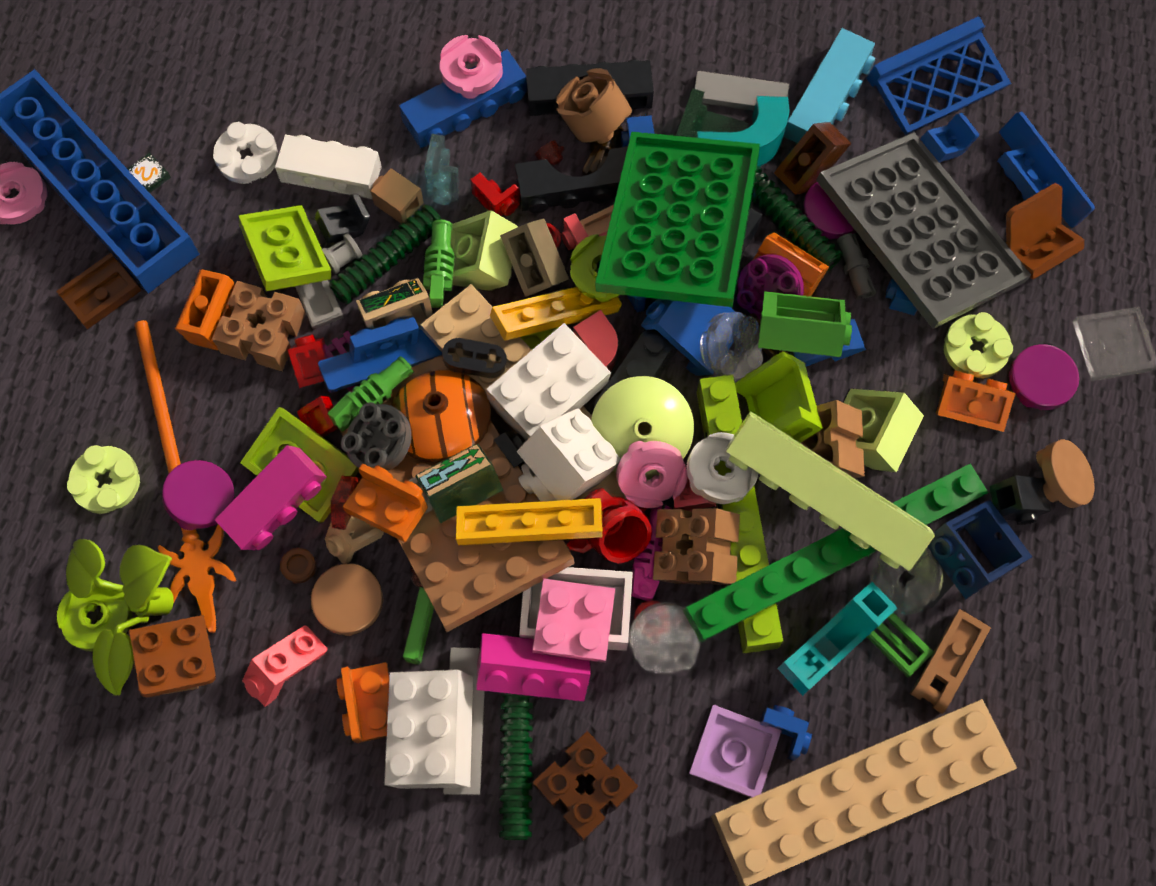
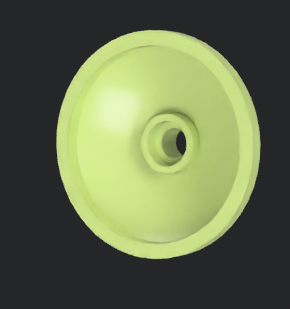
M649 376L627 378L611 386L598 400L591 417L595 429L613 446L620 458L628 452L629 446L634 442L660 441L677 448L684 459L690 449L694 434L692 412L683 395L669 383ZM641 422H648L651 427L647 435H641L638 432V426ZM650 470L645 473L646 479H652L654 475L659 476L660 474L657 470Z

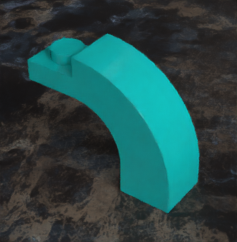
M757 96L752 115V126L739 132L697 131L696 138L760 144L757 164L760 167L775 156L782 144L789 118L788 97Z
M871 582L777 669L803 696L897 609L896 605Z

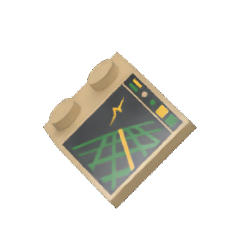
M419 278L399 281L392 288L381 292L373 291L367 293L362 299L356 301L366 328L371 329L385 326L394 319L403 318L405 320L411 317L415 318L419 329H421L420 324L433 315L428 293Z

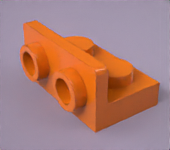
M957 370L954 371L953 376L944 374L943 381L945 383L937 407V415L1004 432L1015 397L1014 392L1006 390L1007 383L987 379L986 385L973 381L975 375Z
M362 463L358 469L362 479L343 505L346 513L406 542L428 509L422 495V489L411 481L405 480L402 483L394 479L390 472L380 466L372 468Z
M387 662L356 669H350L349 667L341 668L342 678L337 679V689L340 700L346 699L348 713L342 714L345 735H351L355 743L387 737L390 678Z

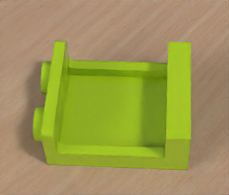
M782 351L735 383L736 392L743 395L747 400L749 412H753L797 442L801 443L823 429L805 363L791 354Z

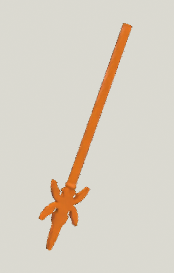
M142 320L134 325L168 473H170L181 462L148 322ZM219 524L217 525L213 536L208 541L209 547L204 551L203 547L206 543L199 540V534L196 529L185 530L181 528L183 534L182 541L184 542L180 548V552H184L182 559H179L178 554L168 551L161 545L158 546L161 554L172 558L171 565L181 568L175 575L170 590L175 602L179 592L185 586V578L189 576L190 581L187 583L189 590L197 598L201 615H204L208 631L215 633L216 615L212 596L215 583L214 576L209 574V570L214 568L215 573L225 576L232 582L236 581L234 573L227 565L219 560L212 559L222 545L224 530Z

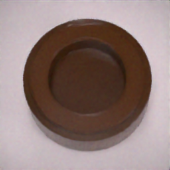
M293 548L283 555L280 561V570L288 581L297 584L304 583L314 575L316 561L308 550Z

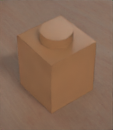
M392 168L384 176L378 177L370 190L374 205L400 223H406V219L411 217L424 203L421 188Z

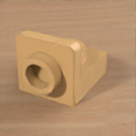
M347 513L330 523L325 541L329 552L333 556H337L342 564H347L351 561L355 551L382 538L384 532Z

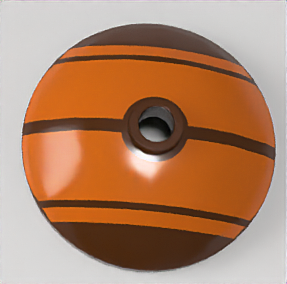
M451 370L431 371L413 378L398 391L391 403L392 407L406 416L411 426L412 437L407 454L425 462H444L478 445L487 433L491 421L490 402L483 387L472 377ZM440 401L438 405L431 406L432 403Z

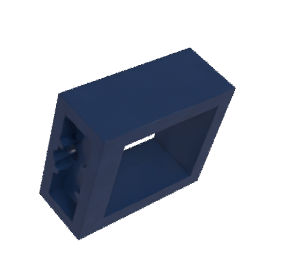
M991 500L946 522L933 532L935 537L927 546L965 600L1032 558V555ZM964 528L968 531L995 568L994 571L989 574L986 573L958 535V531ZM997 532L1001 533L1002 539L998 538Z

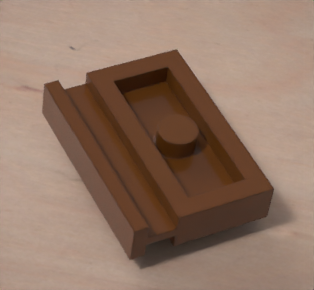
M109 253L56 292L88 330L138 294L141 289L114 256Z

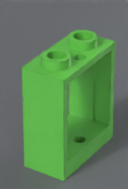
M764 291L758 348L841 357L843 345H850L852 325H850L851 313L845 312V300Z

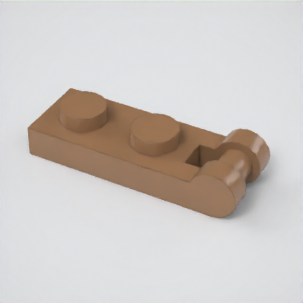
M957 610L910 694L919 700L922 698L933 704V709L943 714L953 699L991 627L963 610ZM934 678L945 684L941 692L930 686Z

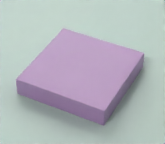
M713 705L689 774L744 796L755 797L762 792L782 730L769 725L767 727L762 726L756 720Z

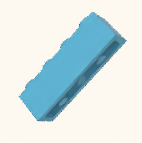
M843 28L840 30L789 118L784 133L785 138L798 143L812 124L830 122L833 125L835 120L842 121L849 107V104L846 103L848 97L855 98L863 82L859 79L861 74L868 75L876 58L871 56L875 46L874 42Z

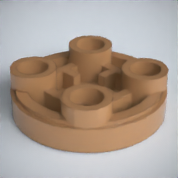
M1061 439L1048 444L1044 449L1037 452L1036 459L1042 468L1046 481L1043 487L1044 494L1050 502L1059 501L1069 508H1077L1088 504L1092 500L1095 488L1093 473L1086 457L1074 443Z
M340 564L328 569L318 578L311 594V606L317 620L327 630L344 636H351L369 628L378 618L384 602L383 592L376 577L368 569L356 564Z

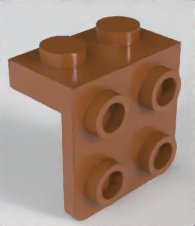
M1057 183L1048 186L1020 204L1015 205L1006 214V244L1031 273V279L1037 278L1084 249V239L1061 224L1062 186Z
M204 615L129 630L141 696H157L211 684L215 681L216 674Z

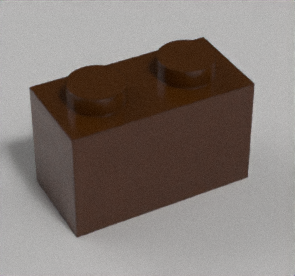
M830 122L814 123L776 169L774 174L795 195L807 193L811 186L817 182L816 179L820 172L833 167L852 143Z

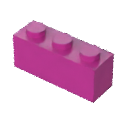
M286 445L221 512L215 521L241 550H260L272 541L274 537L272 533L280 525L287 524L296 516L298 512L296 508L304 500L308 501L318 494L322 488L320 484L327 476L301 448Z
M482 633L477 660L476 690L574 701L585 700L591 675L589 660L533 653L534 639Z

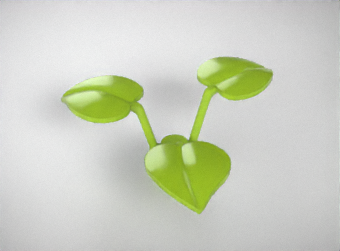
M77 539L73 544L66 568V580L70 592L77 598H88L92 595L95 585L101 588L124 592L127 605L132 612L137 614V617L117 625L114 628V632L102 630L96 639L93 649V666L99 681L113 695H121L122 687L127 681L134 663L131 638L122 632L138 623H147L149 616H165L171 612L174 603L173 594L169 588L158 586L172 558L156 552L147 546H131L121 561L119 574L124 585L106 582L99 578L105 567V559L98 545L87 539Z

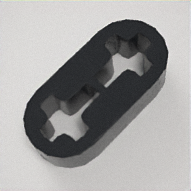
M453 338L443 347V362L451 371L485 378H496L505 371L507 363L506 353L498 345L463 338ZM456 348L463 349V355L472 358L461 357L459 362L453 361V355L449 353H455ZM490 354L496 355V361L501 363H495L493 368H488L486 361L477 358L488 359Z

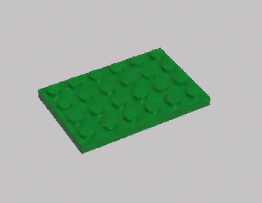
M631 132L595 281L596 292L732 307L759 159L760 144Z

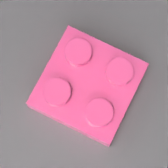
M543 578L533 653L605 663L615 588Z

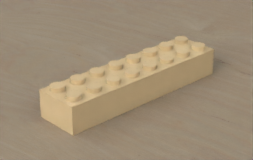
M983 699L719 811L713 814L711 818L740 886H749L1013 771L1017 767Z

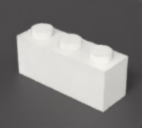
M286 134L275 165L280 182L348 195L358 194L359 197L372 199L370 190L375 180L379 177L382 167L378 152L368 147L361 146L355 148L342 145L336 141L323 142L313 140L305 135L291 136Z

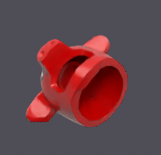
M597 488L591 491L584 499L601 498L603 537L571 539L567 543V547L570 550L583 554L593 548L608 561L618 564L629 562L642 553L651 541L652 527L648 518L643 513L648 508L638 507L623 497H612L603 488Z

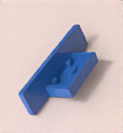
M1017 112L999 131L1012 151L1005 152L997 161L1004 169L1005 175L1020 190L1024 201L1054 183L1062 186V217L1070 228L1077 226L1095 209V206L1023 112Z
M414 317L405 320L398 318L390 321L385 326L376 329L365 328L356 332L353 336H350L349 352L321 360L318 363V367L327 390L332 393L360 384L363 380L367 381V377L370 374H379L399 356H402L413 367L443 355V353L422 330H419Z

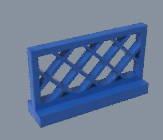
M979 16L875 64L867 75L866 79L872 87H877L895 121L905 135L1011 84L981 32L985 25ZM976 43L982 53L981 60L965 56L967 47ZM946 57L958 61L955 73L939 68L941 59ZM963 63L978 68L975 80L960 75ZM923 70L932 73L929 85L913 80L915 72ZM983 70L993 73L999 83L991 86L980 82ZM937 75L952 80L949 92L934 87ZM892 82L905 85L903 98L893 95L887 85ZM957 82L973 87L970 97L965 98L954 94ZM911 88L926 92L924 104L908 100ZM931 95L947 99L945 109L938 110L929 107ZM905 107L921 111L919 121L909 125L903 114Z

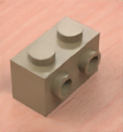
M544 218L526 223L500 235L525 297L569 279Z

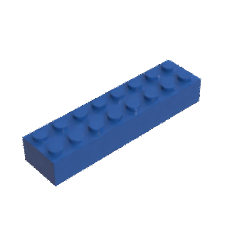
M35 69L0 93V131L148 294L200 255L190 236Z

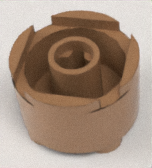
M596 68L586 71L589 76L582 80L576 76L563 87L557 96L556 103L559 109H556L579 141H597L599 144H603L613 137V131L630 116L632 109L609 72L605 69Z

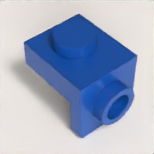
M958 113L946 126L927 130L920 140L937 161L942 162L962 155L979 137V133L963 113Z
M774 705L773 709L766 708L762 713L760 725L765 727L768 725L782 730L781 734L793 737L787 759L795 761L799 758L800 753L806 755L812 734L807 732L809 722L793 717L795 712L782 706Z

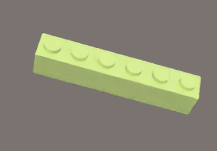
M751 411L727 445L726 452L731 455L729 460L745 471L750 467L760 473L759 480L774 490H777L780 486L791 494L789 499L804 510H807L809 506L821 513L819 519L835 530L839 526L851 533L849 538L866 550L869 546H872L881 552L880 559L895 569H898L901 565L910 571L935 537L930 527Z

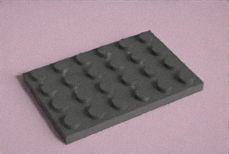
M915 133L820 172L816 179L932 329L1025 283L1031 276V273Z

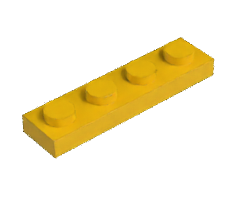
M577 287L494 306L492 307L490 317L503 340L506 341L558 328L563 323L569 325L581 322L600 310L604 315L617 313L622 303L618 297L611 298L607 302H600L585 296Z
M601 498L457 506L456 541L458 545L603 537Z

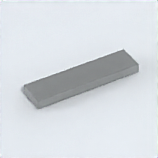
M451 648L450 670H460L473 676L470 787L443 788L444 795H481L485 691L476 690L479 648Z

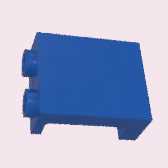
M658 299L646 310L647 317L641 326L645 330H657L690 360L686 369L696 376L714 374L746 322L731 307Z

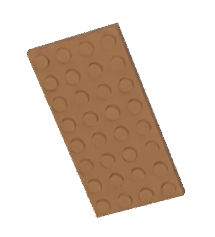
M443 355L413 366L411 369L414 373L398 384L392 390L391 397L388 400H383V404L391 406L398 391L413 378L431 371L449 370L443 362ZM440 401L432 403L431 406L438 405ZM490 421L484 438L477 445L490 463V465L476 472L481 484L424 514L406 542L398 539L447 632L542 582L543 578L547 579L575 564L574 558L563 539L458 545L456 541L457 506L540 502L534 492L529 494L522 487L518 477L523 473L519 466L514 468L495 443L494 439L499 436V433L492 421ZM348 429L344 430L343 432L340 430L342 436H344L348 431ZM406 454L404 459L388 472L392 474L394 479L403 483L405 480L409 481L442 462H425Z

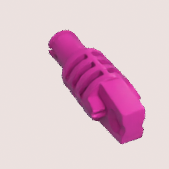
M662 506L651 508L649 522L652 527L651 541L646 549L635 557L632 567L631 596L646 601L653 599L660 582L653 580L655 552H662L663 539L656 538L657 510L661 509ZM665 506L664 509H672V508L669 507V506Z

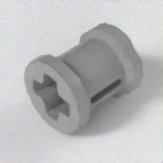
M349 233L343 235V240L330 248L322 249L334 274L340 272L341 267L354 259L361 260L360 257L362 256L358 245Z

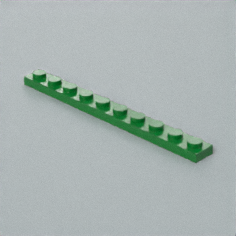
M970 463L893 502V504L923 524L929 525L983 497L988 491ZM842 528L683 609V612L701 643L878 550L872 546H869L867 550L860 547L849 538L851 533Z

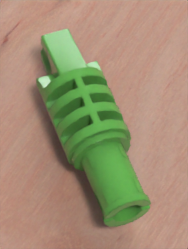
M435 220L432 222L431 245L425 252L423 286L425 289L430 290L431 308H442L444 291H452L455 254L450 247L452 223L447 220Z
M399 356L379 374H370L367 377V381H361L359 387L355 386L352 389V393H346L328 412L332 423L343 432L349 428L364 404L370 402L383 404V400H388L391 397L392 390L414 373L410 364L402 356Z

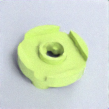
M984 312L977 315L963 316L956 320L950 326L944 339V354L949 364L955 370L975 375L974 377L988 378L997 374L1006 365L1013 352V345L1006 329L994 320L990 314ZM972 339L984 343V353H981L979 350L972 351L970 349V346L973 344Z
M94 445L87 448L84 454L73 464L69 473L67 489L75 501L84 509L97 514L109 513L126 506L136 495L140 484L138 468L133 458L124 450L113 446L101 447ZM110 472L109 477L112 479V483L110 485L103 484L99 488V482L96 480L98 475Z

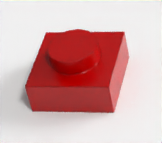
M320 396L297 411L300 421L322 437L338 429L328 416V412L334 407L329 396Z

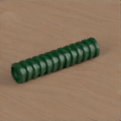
M757 166L751 199L753 203H759L758 208L765 210V215L772 217L771 221L774 224H779L778 229L780 231L785 230V236L787 238L791 237V242L794 245L798 244L800 249L827 266L834 262L827 272L840 261L842 252L835 250L836 246L834 243H828L829 238L827 236H821L822 231L815 229V224L812 221L808 222L807 215H801L802 210L794 208L795 203L788 201V196L781 194L782 190L779 187H775L773 180L768 181L769 176L766 173L761 174L762 169Z
M426 204L421 207V212L418 210L414 212V217H408L406 224L401 223L398 226L399 230H392L391 236L386 235L383 238V243L379 241L376 243L375 249L370 248L368 255L363 254L360 257V262L354 261L352 268L347 267L345 269V274L340 273L337 275L338 280L332 279L329 282L330 288L336 297L344 304H350L352 302L351 298H357L360 290L362 292L367 290L366 285H373L375 278L380 279L382 277V272L387 273L390 271L389 266H396L398 259L403 260L405 253L410 254L413 251L412 247L418 248L420 241L425 242L428 239V234L432 236V222L442 220L439 214Z
M501 693V697L504 698V702L501 703V709L504 710V714L500 715V719L504 721V725L500 726V731L504 732V737L500 738V743L504 744V748L500 749V754L504 755V757L500 761V766L503 767V772H500L503 784L499 785V789L503 790V795L499 796V801L503 802V807L499 808V813L503 814V819L499 820V825L503 826V831L499 832V837L502 840H528V838L532 837V832L529 831V826L532 825V820L529 819V814L532 813V808L529 807V802H532V796L529 795V790H532V784H529V779L533 777V773L529 772V767L533 766V761L529 760V755L533 754V750L529 748V744L533 743V738L529 737V732L533 731V727L529 725V721L533 720V715L529 714V710L533 709V704L529 702V698L533 696Z

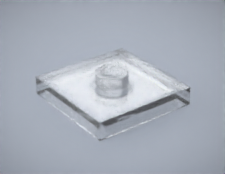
M1140 307L1078 316L1072 321L1091 381L1156 370V355Z

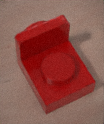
M481 172L470 179L472 194L488 211L492 210L500 216L503 214L508 216L518 208L520 188L516 184H513L502 193L497 183L492 179L488 181Z
M314 334L295 339L296 345L290 347L288 353L299 388L323 382L318 363L321 360L327 359L323 346L325 345L324 338L315 339Z

